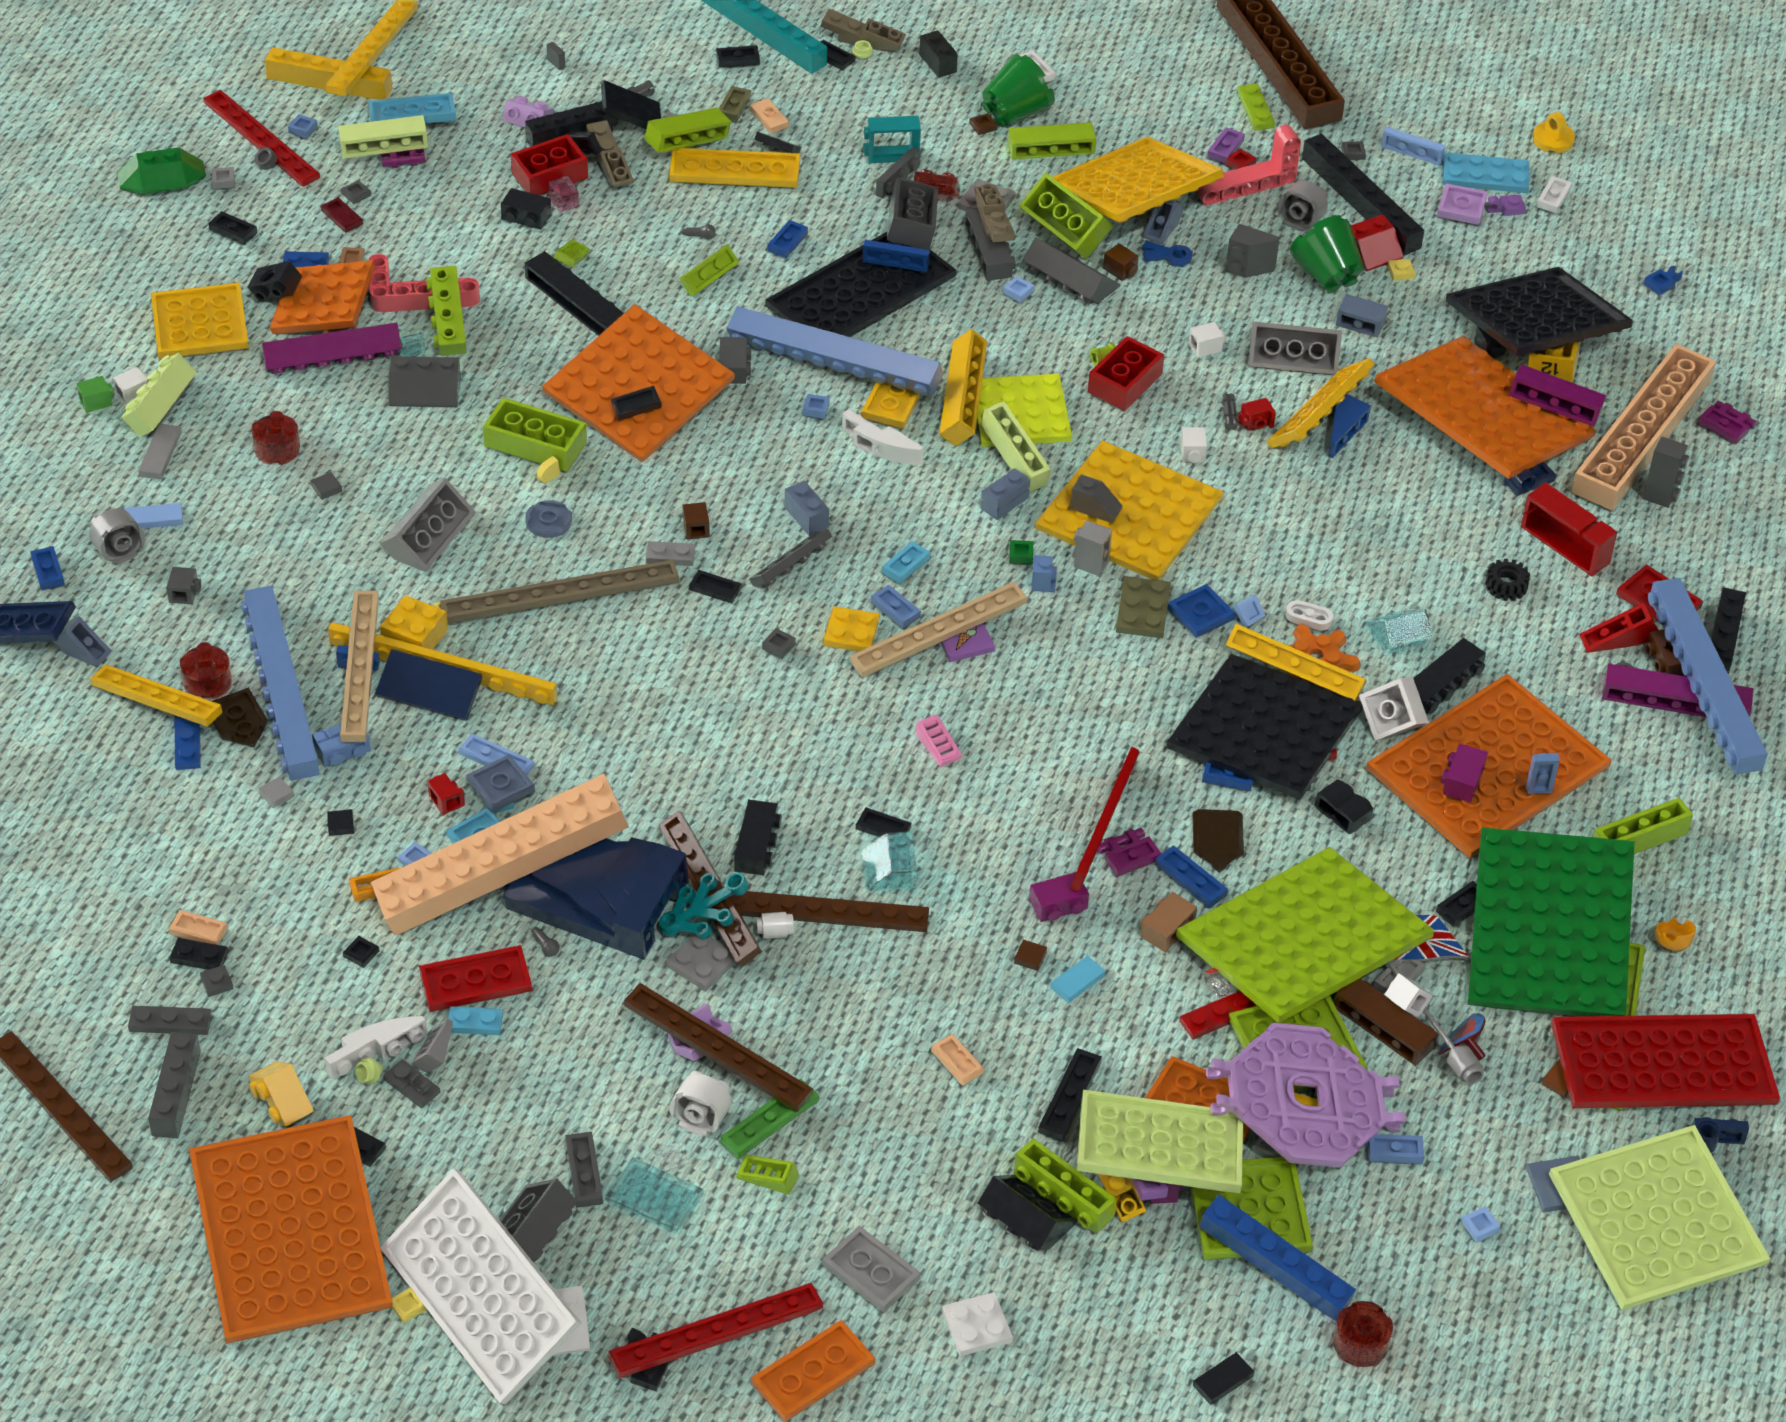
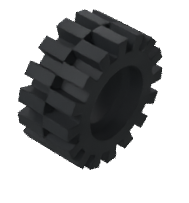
M1500 559L1496 560V564L1493 562L1488 568L1485 582L1486 589L1490 590L1492 596L1496 594L1497 599L1504 597L1503 601H1508V598H1511V601H1516V596L1518 599H1521L1527 593L1530 572H1528L1527 567L1523 568V563L1519 562V564H1516L1514 559H1512V562H1508V559H1504L1503 562ZM1500 578H1511L1515 580V582H1505Z

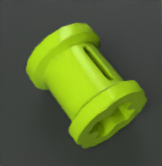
M1111 342L1105 347L1091 348L1090 357L1093 364L1096 366L1116 345Z

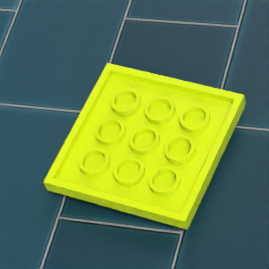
M1059 373L982 378L977 414L981 447L995 446L981 426L984 409L1003 401L1033 444L1072 441V432Z

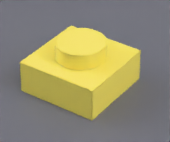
M1410 259L1388 261V269L1393 281L1414 279L1415 272Z

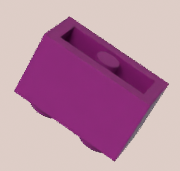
M1459 743L1456 753L1451 752L1447 764V766H1450L1449 770L1444 769L1440 783L1444 784L1443 794L1471 803L1485 769L1488 752Z
M1076 872L1030 885L1029 901L1040 922L1054 921L1061 916L1072 913L1079 914L1088 909L1089 892L1084 883L1078 892L1070 889Z

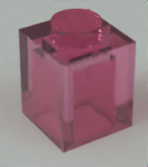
M568 176L548 182L549 198H551L559 213L579 207L578 190Z

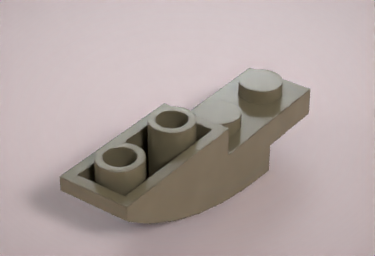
M832 9L827 10L820 27L839 34L838 41L855 45L857 41L864 40L868 41L874 50L899 49L906 36L905 33L881 24L878 21L868 18L867 22L863 23Z
M607 120L587 124V132L595 133L602 149L600 153L594 154L609 184L614 188L634 183L621 147L618 148Z
M983 184L974 187L979 214L988 240H992L993 243L1015 240V232L1005 213V203L996 185Z

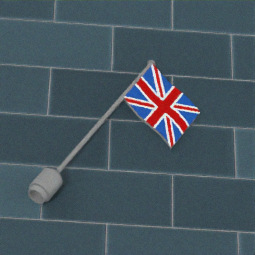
M1416 915L1434 929L1433 937L1386 964L1397 977L1400 972L1392 963L1395 960H1402V962H1411V960L1424 962L1447 958L1469 960V956L1438 916ZM1425 1007L1423 1013L1451 1049L1447 1063L1462 1082H1466L1468 1085L1479 1082L1484 1076L1483 1065L1468 1046L1455 1047Z

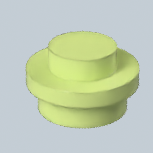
M857 41L852 48V54L861 59L869 58L873 54V48L868 41Z

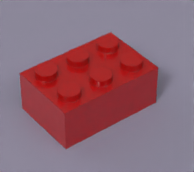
M569 134L510 153L512 175L526 192L541 195L588 178V159Z
M1126 336L1089 372L1088 393L1126 411L1162 375L1164 354Z

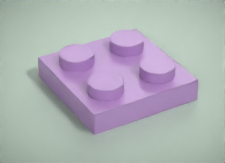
M1446 183L1437 217L1479 225L1488 192Z

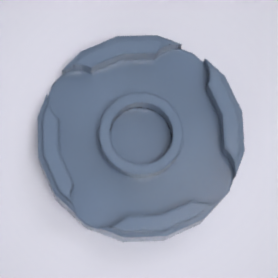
M555 500L541 501L535 507L532 505L526 512V526L528 530L539 537L554 538L563 535L572 525L571 511L566 508L565 504Z

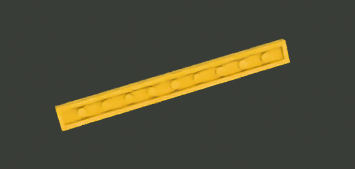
M396 0L327 82L325 93L346 96L416 12L418 1Z
M332 622L328 628L330 644L338 647V645L349 646L350 627ZM375 635L374 652L379 653V659L387 661L392 649L480 673L483 676L480 685L491 688L494 691H503L519 698L525 697L535 700L540 704L554 705L558 699L557 683L382 635Z

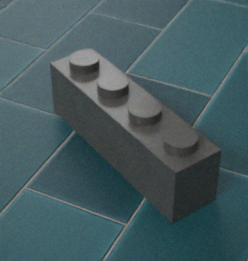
M978 207L966 209L965 226L986 280L1012 278L1016 262L1014 256L1010 255L1009 243L1005 241L993 243L992 240H988Z
M171 1032L148 1117L151 1134L154 1137L179 1139L201 1054L198 1034Z

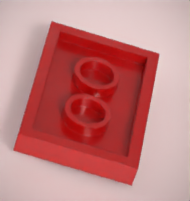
M1646 564L1618 587L1616 595L1633 606L1644 602L1653 619L1658 621L1654 607L1649 604L1648 594L1651 592L1653 582L1669 580V578ZM1687 591L1696 611H1698L1702 607L1703 600Z

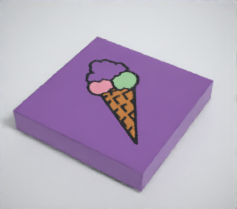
M984 623L940 642L949 662L995 652V645Z

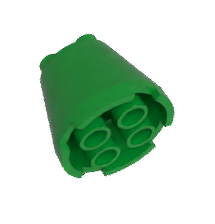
M1016 53L1008 59L983 90L984 102L982 107L987 113L991 112L996 122L1001 127L1047 110L1055 103V95L1053 89H1048L1047 83L1043 78L1046 75L1029 56H1019Z
M1341 215L1327 217L1313 224V229L1308 231L1305 236L1299 235L1291 244L1290 253L1294 260L1324 287L1329 294L1336 292L1342 285L1349 287L1356 284L1358 281L1357 277L1364 270L1351 224L1347 218L1343 219Z

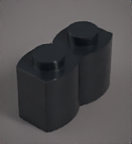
M1339 779L1332 782L1316 795L1315 807L1348 834H1352L1371 820L1373 807L1369 800L1355 794L1349 784Z

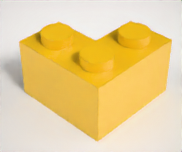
M275 1061L248 1076L251 1081L249 1083L251 1093L255 1098L258 1097L260 1100L268 1102L270 1107L268 1114L274 1123L288 1126L314 1112L291 1063Z

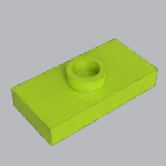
M571 239L555 252L553 258L573 268L588 256L590 249Z

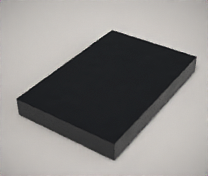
M606 80L602 82L603 113L643 129H647L648 121L661 119L660 102Z

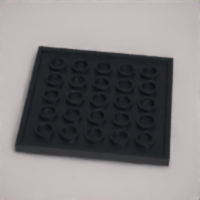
M1559 266L1446 294V302L1516 356H1525L1528 353L1541 352L1556 346L1562 347L1568 343L1582 342L1588 338L1601 337L1604 334L1621 332L1624 329L1632 328V319Z
M1230 654L1168 739L1167 749L1203 763L1208 762L1211 766L1224 771L1228 770L1237 776L1253 780L1255 783L1301 800L1332 755L1334 749L1337 748L1362 711L1363 706L1360 701H1354L1352 698L1344 697L1328 689Z

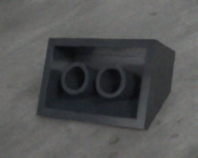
M1016 1175L993 1176L977 1203L984 1208V1213L987 1216L1002 1221L1005 1224L1006 1230L1012 1234L1021 1235L1026 1239L1025 1243L1037 1251L1051 1249L1078 1222L1070 1214L1061 1211L1051 1200L1042 1197L1028 1183L1019 1180Z

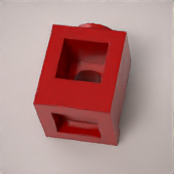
M1267 397L1242 403L1241 413L1238 416L1239 423L1247 431L1261 429L1265 426L1271 429L1274 428L1276 411Z
M446 773L427 780L429 797L442 815L465 806L464 790L462 787L459 788L454 780L451 781Z

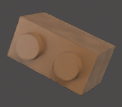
M1172 891L1166 899L1162 898L1151 914L1147 913L1140 923L1142 927L1141 938L1166 953L1179 939L1176 937L1177 928L1196 919L1197 906Z

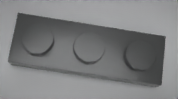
M915 147L909 149L876 180V196L883 199L889 193L891 194L897 177L907 179L912 171H916L919 168L921 162L919 159V149Z
M132 1005L128 1030L129 1032L169 1034L171 1032L208 1035L212 1012L211 1009Z
M592 1131L565 1135L574 1197L577 1200L576 1208L603 1204Z

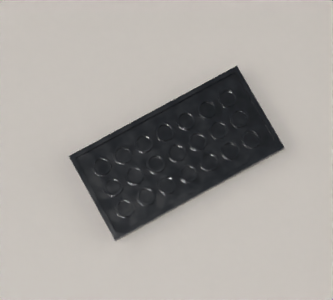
M887 232L871 240L894 244L887 240ZM862 245L765 299V306L782 319L851 337L956 276V269L932 250L929 251V268L927 272L863 262Z

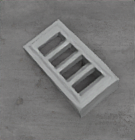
M448 1019L432 1029L413 1060L412 1064L424 1072H430L444 1064L453 1026L452 1020Z

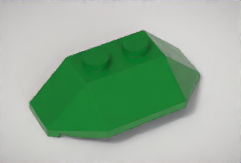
M178 147L136 153L121 168L117 176L121 190L148 194L188 188L200 179L203 180L206 177V172L201 159Z

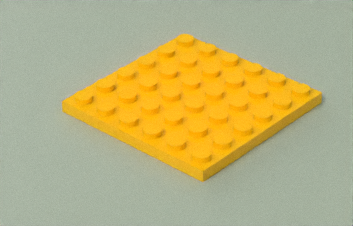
M1148 136L1053 176L1055 180L1097 212L1119 223L1127 221L1132 216L1144 214L1146 210L1153 207H1160L1169 200L1178 199L1185 193L1197 191L1199 187L1213 184L1216 180L1224 177L1222 168Z
M1102 440L1035 522V529L1076 546V541H1074L1075 532L1078 528H1082L1086 520L1112 529L1109 561L1147 578L1160 580L1222 500L1224 491ZM1081 474L1102 481L1123 505L1114 523L1070 509L1072 488Z

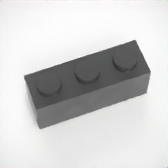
M1661 436L1653 453L1643 495L1644 500L1667 508L1670 507L1672 501L1677 502L1681 492L1678 485L1682 484L1685 476L1682 468H1686L1689 460V455H1686L1688 445Z

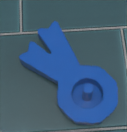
M1145 240L1141 247L1144 262L1166 259L1172 266L1183 267L1191 263L1193 256L1192 250L1184 245H1174L1168 248Z

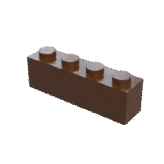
M1359 978L1336 993L1334 1005L1337 1011L1414 1066L1418 1065L1435 1049L1438 1033L1431 1026L1424 1024L1414 1017L1413 1014L1405 1011L1387 996L1373 988L1367 981Z

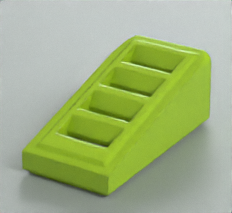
M745 1155L736 1177L739 1180L790 1195L799 1172L795 1162ZM752 1165H756L754 1172L749 1173ZM765 1168L766 1170H765L764 1174H763V1175H760L761 1172H762V1169ZM773 1171L776 1172L775 1177H772Z

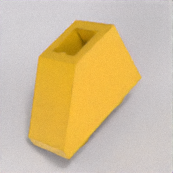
M1099 1174L1106 1191L1117 1199L1115 1209L1122 1223L1147 1211L1143 1201L1139 1198L1131 1178Z

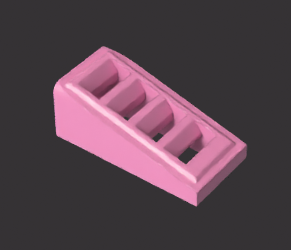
M936 714L917 722L916 736L940 767L962 758L961 752ZM949 749H950V751H951V752H948V753H946V754H944V755H941V754H940V753L945 752V751H947V750H949Z

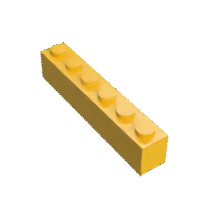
M272 47L265 58L267 79L325 90L327 82L345 61ZM370 66L348 94L376 100L387 99L393 89L391 70Z
M972 328L954 340L952 344L939 434L954 446H958L974 435L976 429L987 340Z

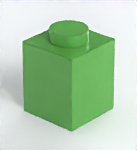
M103 376L76 383L79 399L86 413L112 406L111 397L114 396V391L111 383L107 384Z

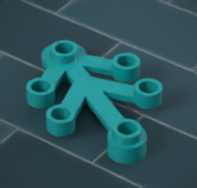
M740 872L732 873L726 879V887L707 898L708 892L715 889L718 885V880L712 873H706L701 877V884L697 893L690 886L682 887L679 890V897L673 910L664 913L660 917L659 928L661 932L666 936H674L683 931L695 933L700 939H707L712 933L711 927L706 922H699L698 924L688 922L693 917L717 920L722 926H729L734 921V916L730 910H717L710 907L733 894L738 896L745 894L748 890L747 879ZM692 902L690 908L684 911L686 904Z

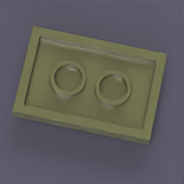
M1124 576L1116 633L1163 638L1171 582Z

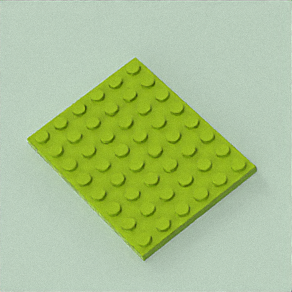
M1328 847L1177 928L1176 937L1210 966L1219 970V973L1277 1023H1281L1433 937L1434 929L1334 849Z

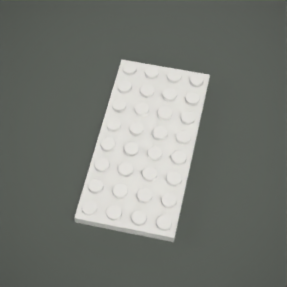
M455 1168L451 1170L380 1247L501 1404L506 1405L582 1324L460 1170Z

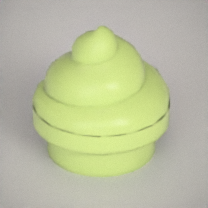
M364 1058L357 1063L355 1075L361 1083L374 1084L380 1079L383 1067L374 1058Z

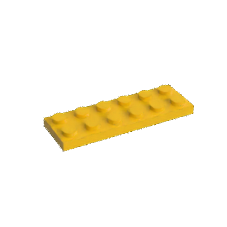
M680 148L672 150L669 182L798 188L800 153Z
M1371 358L1343 367L1336 372L1266 441L1269 447L1281 446L1283 448L1294 440L1297 443L1307 437L1306 432L1320 424L1319 419L1330 414L1332 407L1345 399L1344 395L1357 387L1356 383L1369 375L1368 371L1375 365Z

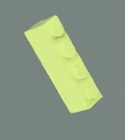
M423 115L338 126L343 159L428 148L427 131Z
M179 353L171 357L167 355L162 358L158 363L160 367L147 377L148 383L137 390L136 394L138 396L125 406L126 412L121 418L138 436H143L156 428L197 373Z
M1003 401L984 409L981 426L1010 469L1016 468L1030 479V492L1046 486L1051 469L1006 403Z

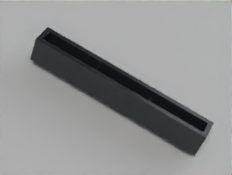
M1322 133L1304 140L1302 159L1366 220L1383 214L1394 226L1404 256L1422 248L1424 229Z
M546 251L524 263L525 278L596 335L599 336L624 314L611 301L605 299L597 290L591 288L583 279L577 277L569 268L563 266Z

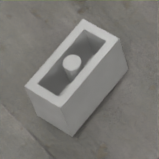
M1086 520L1082 528L1076 530L1074 535L1076 546L1072 557L1075 558V568L1100 577L1110 560L1112 529Z

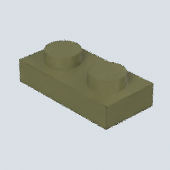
M731 86L719 109L731 121L738 122L751 98V90Z

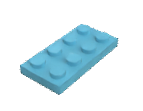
M452 93L368 101L371 122L421 115L424 116L425 125L434 122L449 123L456 120Z
M1445 152L1443 185L1447 183L1467 188L1528 193L1529 160Z

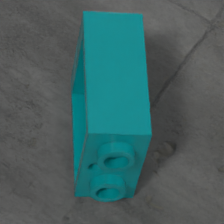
M919 115L868 118V126H864V139H867V143H863L864 156H868L869 163L896 162L912 147L920 150L921 127ZM910 132L909 145L874 146V134Z

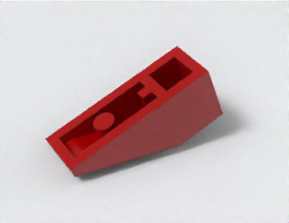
M1643 602L1579 635L1587 653L1641 645L1648 641L1649 633L1657 631L1658 628L1646 604Z

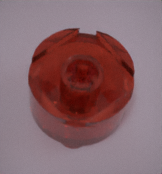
M273 411L270 415L252 424L254 451L256 457L261 462L270 465L271 463L282 465L293 461L299 455L300 438L298 425L291 417L283 415L280 411Z
M203 642L189 650L180 659L182 681L186 693L203 699L210 697L215 699L223 696L230 689L232 684L229 657L224 650L211 646L208 642Z
M1357 1301L1346 1309L1343 1308L1338 1315L1333 1337V1344L1338 1358L1358 1367L1378 1366L1388 1353L1393 1332V1322L1390 1316L1388 1318L1383 1312V1308L1373 1302Z

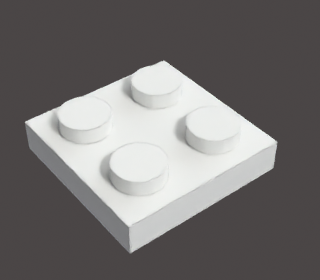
M995 1292L942 1306L943 1316L959 1356L1013 1342V1336Z

